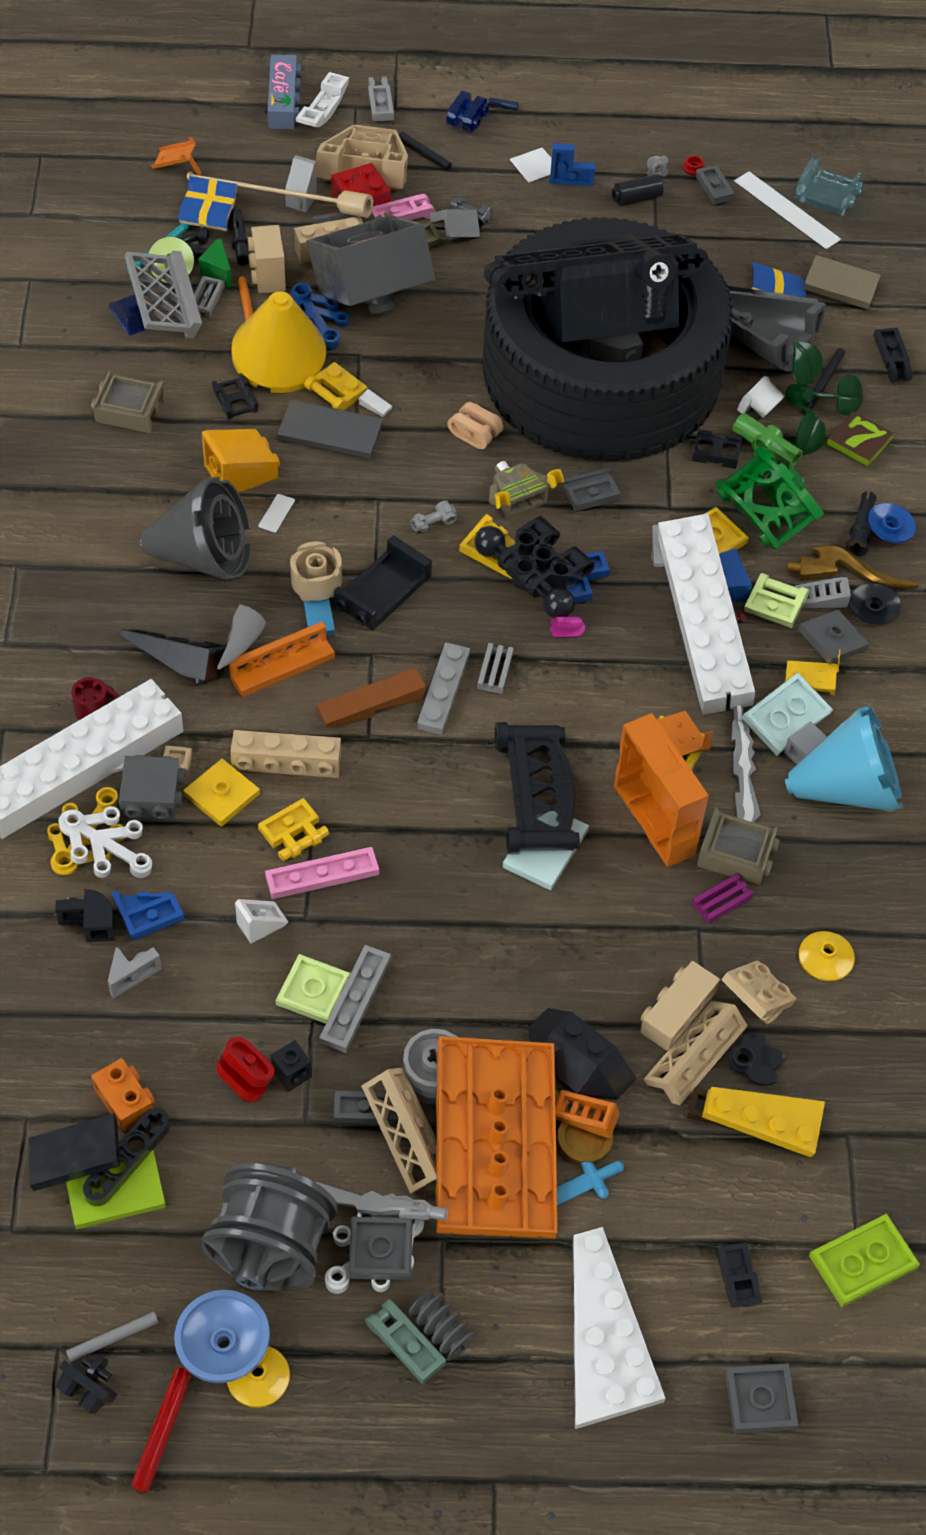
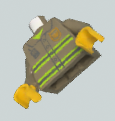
M502 461L494 469L496 474L493 477V484L489 489V503L497 509L501 508L506 519L547 503L548 488H555L557 483L565 482L562 472L556 469L544 475L530 469L526 464L521 463L510 468L506 461Z

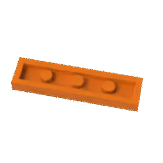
M322 621L245 653L230 663V679L241 697L335 659V652L326 639L325 624ZM318 634L317 637L310 639L311 636ZM270 654L267 658L262 659L265 655ZM247 663V665H246L245 667L240 668V669L237 668V667H239V666L244 665V664Z

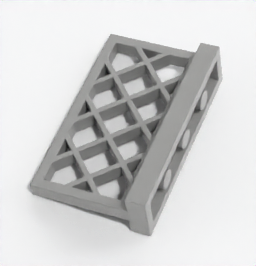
M172 251L170 256L126 252L125 260L144 328L184 332L185 338H195L202 325L182 252ZM134 261H140L145 267L141 269ZM154 263L165 264L166 270L163 271ZM150 269L154 273H156L158 277L155 279L146 271ZM142 277L150 285L148 287L139 281V278ZM164 279L170 284L171 288L168 289L159 281ZM153 287H155V288H157L159 291H161L164 295H163L162 297H160V296L157 295L155 292H153L151 289H152ZM147 295L152 300H154L155 303L151 305L144 299V296ZM169 297L176 303V306L173 307L165 299ZM160 305L169 313L165 315L156 307ZM152 313L161 321H150L149 314ZM174 315L181 323H175L170 317Z

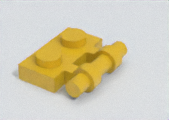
M304 798L258 823V830L273 849L282 843L286 847L278 852L283 862L291 857L293 859L301 855V851L311 845L317 846L322 843L323 838L329 835L326 826H322L317 830L314 828V825L319 823V816ZM304 832L306 836L295 842L293 837Z

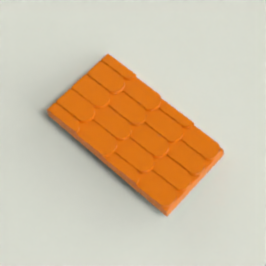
M439 1036L437 1042L436 1207L448 1208L449 1214L446 1221L436 1219V1233L555 1239L557 1235L554 1043Z

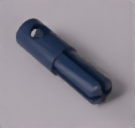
M491 97L488 102L491 106L515 111L518 110L519 102Z

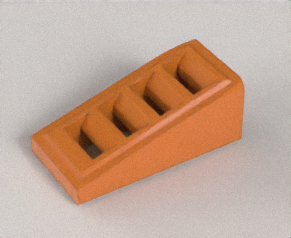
M561 1090L555 1104V1117L557 1120L588 1132L611 1138L619 1118V1110L616 1103ZM569 1101L573 1102L570 1112L566 1113L565 1110ZM580 1106H583L584 1108L581 1113V1116H578L577 1113L579 1111ZM594 1110L593 1119H589L591 1111Z

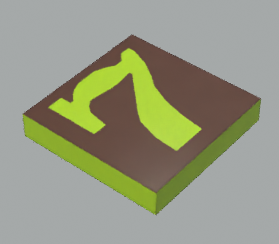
M853 411L828 438L827 445L868 467L893 439L894 433Z

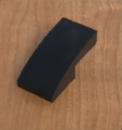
M747 1242L715 1248L731 1308L762 1303L757 1274L753 1272Z

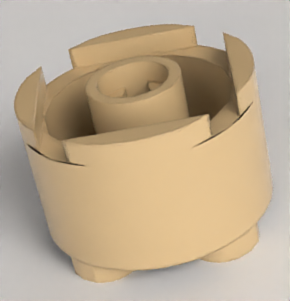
M316 541L301 545L297 548V552L294 555L292 554L290 559L291 584L300 599L310 602L312 600L320 601L334 597V589L341 587L342 559L338 550L334 547L333 549L327 547L326 543Z

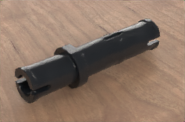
M232 209L229 216L233 237L231 245L235 251L237 263L244 266L249 264L248 238L245 233L242 211L240 209Z

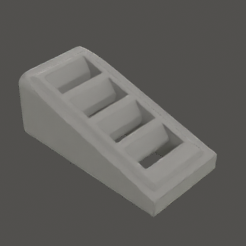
M847 577L795 585L797 588L805 587L809 589L810 599H806L802 608L848 607L850 589Z

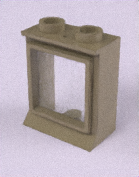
M108 371L105 380L100 382L98 396L94 397L91 403V411L94 412L95 422L151 433V415L157 416L159 413L158 401H165L164 381L152 383L113 375Z
M715 807L700 850L697 866L727 876L738 874L740 880L760 885L763 875L769 877L773 861L768 859L770 854H776L780 839L775 838L778 827L773 829L722 813Z

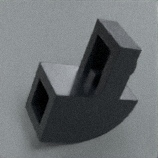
M84 889V899L66 898L64 900H56L55 911L58 924L84 923L86 942L115 941V922L112 906L107 897L102 893L91 889Z

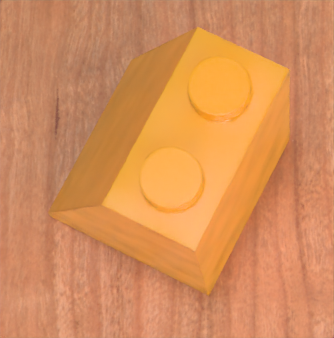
M257 429L205 430L201 432L204 465L212 478L219 477L220 481L228 480L238 493L278 478L279 458L276 453L272 454L267 439L261 437Z

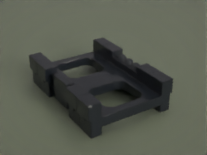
M242 373L239 374V378L218 384L217 381H212L213 391L217 399H219L228 420L234 416L254 411V413L258 412V401L254 394H251L248 382ZM236 384L239 391L226 394L223 390V387ZM245 401L248 407L235 411L231 404Z
M698 429L692 461L706 464L707 460L712 463H722V467L736 469L742 437L734 435L726 437L725 435L721 436V434L717 436L716 433L712 435L711 431ZM699 441L712 442V450H700L698 448ZM723 445L736 447V454H723Z

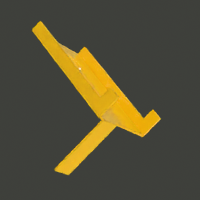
M840 649L838 665L833 663L787 661L786 681L799 673L815 691L830 692V695L835 696Z

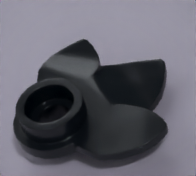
M754 1032L746 1035L741 1045L731 1050L728 1063L735 1072L746 1074L752 1082L759 1085H772L777 1082L773 1071L782 1064L785 1054L765 1046V1035L763 1032ZM743 1058L747 1063H741L738 1059Z

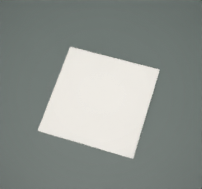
M543 148L510 159L528 183L550 175L551 157Z

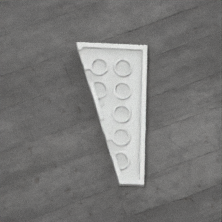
M603 1227L574 1235L575 1429L664 1403L665 1396Z

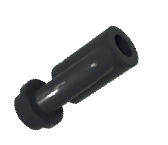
M201 227L199 232L187 234L179 238L189 245L193 252L194 260H199V257L207 250L206 248H200V245H203V243L207 244L209 239V230L204 229V227Z

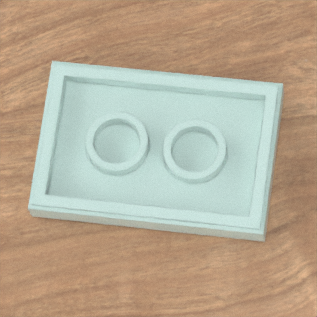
M797 673L744 713L742 719L778 756L785 750L787 740L791 735L809 722L816 726L829 716L833 709Z
M549 811L537 818L550 826L555 827L559 825L556 821L558 815L554 811ZM574 818L571 830L579 832L581 843L588 832L589 825ZM576 849L574 851H520L519 855H507L503 861L502 868L551 891Z

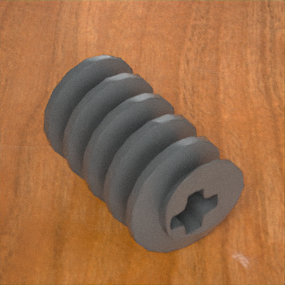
M429 1291L416 1300L408 1313L413 1318L417 1317L416 1323L418 1326L425 1327L424 1333L428 1337H432V1343L435 1346H440V1353L443 1356L448 1355L447 1361H450L469 1347L476 1333L471 1331L465 1334L464 1331L469 1324L466 1321L458 1325L456 1324L460 1313L448 1314L453 1306L452 1303L449 1302L442 1306L440 1303L445 1295L440 1293L434 1296L433 1291Z

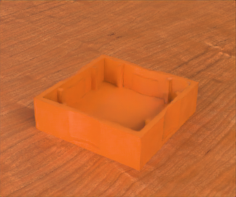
M653 713L624 724L614 788L632 815L637 819L649 841L668 868L696 855L709 795Z

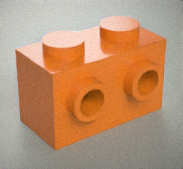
M123 1058L91 1075L95 1091L110 1114H115L118 1126L123 1133L130 1130L144 1113L153 1109L152 1104L155 1103V1099L147 1087L144 1089L138 1082L140 1077L133 1065L128 1067Z

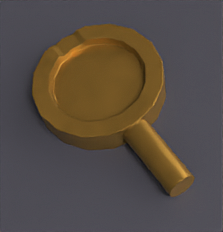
M555 1090V1104L560 1095L558 1090ZM567 1105L565 1112L569 1113L571 1108ZM578 1111L577 1115L581 1116L582 1111ZM591 1111L589 1119H593L595 1112ZM561 1122L557 1133V1146L561 1155L570 1163L581 1166L580 1164L583 1162H591L595 1165L607 1158L611 1151L613 1133L611 1138H606Z

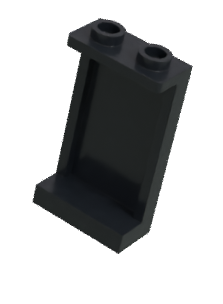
M393 535L387 540V551L344 590L340 587L334 589V605L341 612H346L355 618L360 625H365L373 631L431 577L432 560Z

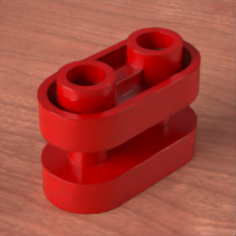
M233 1037L227 1041L223 1054L216 1065L217 1074L243 1100L248 1102H257L262 1099L267 1085L270 1083L275 1072L271 1062L251 1042L242 1037Z

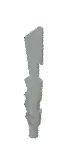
M315 1182L328 1191L337 1204L356 1207L359 1213L399 1215L400 1218L416 1220L439 1219L446 1221L448 1218V1208L430 1205L425 1200H413L407 1195L395 1196L392 1193L382 1196L374 1191H370L360 1196Z

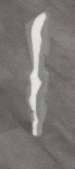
M738 705L733 708L734 721L732 722L731 743L735 744L733 775L738 777L740 791L734 793L737 818L755 822L761 816L750 778L757 770L751 760L755 753L752 749L754 741L749 735V725L742 719L744 715L743 706Z

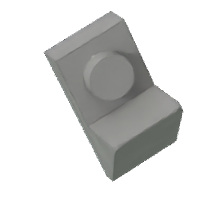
M116 947L108 978L110 995L113 999L162 969L160 955L154 947L146 952L138 953L130 962L119 948Z

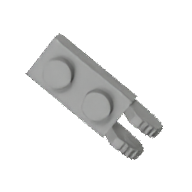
M368 77V94L372 121L394 120L392 97L387 77H382L381 85L376 86L374 78Z

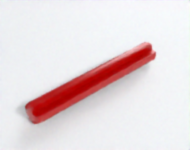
M177 1367L174 1370L132 1481L133 1489L147 1493L150 1489L191 1380V1373L187 1369Z

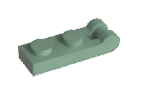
M388 1299L381 1305L382 1309L376 1314L371 1313L365 1318V1322L370 1330L382 1339L423 1385L446 1365V1359L395 1303ZM389 1319L393 1320L395 1323L387 1328L384 1323Z

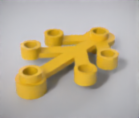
M104 787L97 792V807L92 814L103 813L104 809L110 806H118V793L114 788ZM67 803L62 807V813L68 810L78 811V807L74 803ZM70 820V821H68V822H69V823H76L77 821ZM53 823L47 828L48 838L53 841L56 851L50 861L51 868L56 874L69 875L77 869L79 864L71 860L72 847L70 844L66 849L63 840L65 834L60 830L59 823ZM121 824L112 825L110 828H118L124 826ZM92 825L90 827L96 829L98 825ZM53 831H60L59 834H52ZM81 835L82 845H91L90 840ZM125 838L115 839L113 841L119 843L122 842ZM104 849V852H107L105 858L110 861L112 853ZM92 850L88 851L87 860L84 863L94 861ZM76 852V853H75V855L78 856V857L84 855L82 852H81V853H79V852ZM63 862H69L66 865H61Z

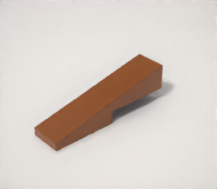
M415 667L316 704V710L325 728L372 718L376 710L420 701L423 699L426 685Z

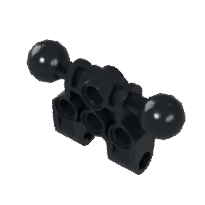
M542 516L529 521L517 529L514 545L510 548L505 546L506 540L503 532L495 526L480 528L474 538L475 548L478 553L485 557L496 556L499 559L498 566L505 570L512 578L514 586L529 591V594L534 598L540 596L544 599V610L548 616L554 619L571 615L575 608V599L569 589L586 578L595 567V562L576 546L563 553H556L552 546L558 541L560 532Z

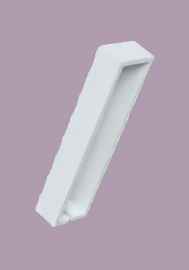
M708 513L658 523V541L702 715L725 711L726 694H730V710L738 705L743 707L753 706L755 689Z
M150 679L1 765L0 838L7 837L111 775V770L124 763L125 756L145 755L184 732L181 712L169 698L165 699L163 691Z

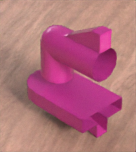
M556 617L551 619L550 632H552V638H576L585 631V625L580 617Z

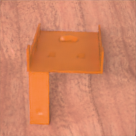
M192 136L188 137L190 141L159 147L160 153L155 163L150 165L152 169L189 161L197 175H201L202 172L191 155L196 145Z
M686 711L657 719L681 756L698 750L709 752L713 731L705 733L703 737Z

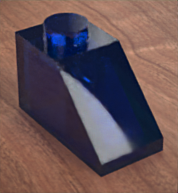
M135 294L109 303L110 309L129 336L147 330L144 328Z

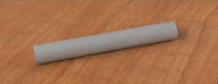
M151 1312L66 1350L69 1361H75L158 1324L156 1314Z

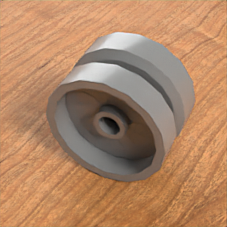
M429 1029L419 1032L409 1040L404 1049L403 1069L417 1095V1099L425 1104L436 1105L439 1036L457 1037L446 1030Z

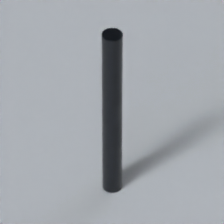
M838 348L813 389L815 393H822L845 355L843 349ZM814 397L811 402L804 405L812 410L819 397ZM801 409V413L805 415L807 412Z

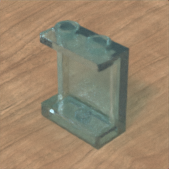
M812 156L797 183L794 199L844 216L848 208L852 209L856 199L855 195H859L862 190V173L857 172L854 180L819 169L821 158Z

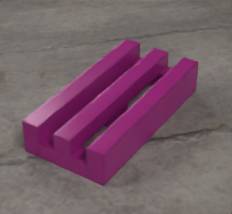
M735 874L693 898L692 905L705 921L710 924L753 899L754 893L751 889L748 890L747 884L744 881L741 882L740 876ZM739 892L742 893L740 896L708 913L709 909L725 902L728 898Z

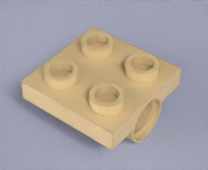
M758 960L728 971L722 978V981L766 1024L773 1022L783 1010L792 1007L797 1000L790 992V989L778 981L770 973L769 968Z

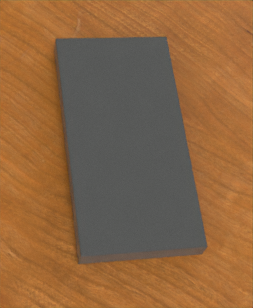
M290 400L277 433V440L371 459L383 426V419Z

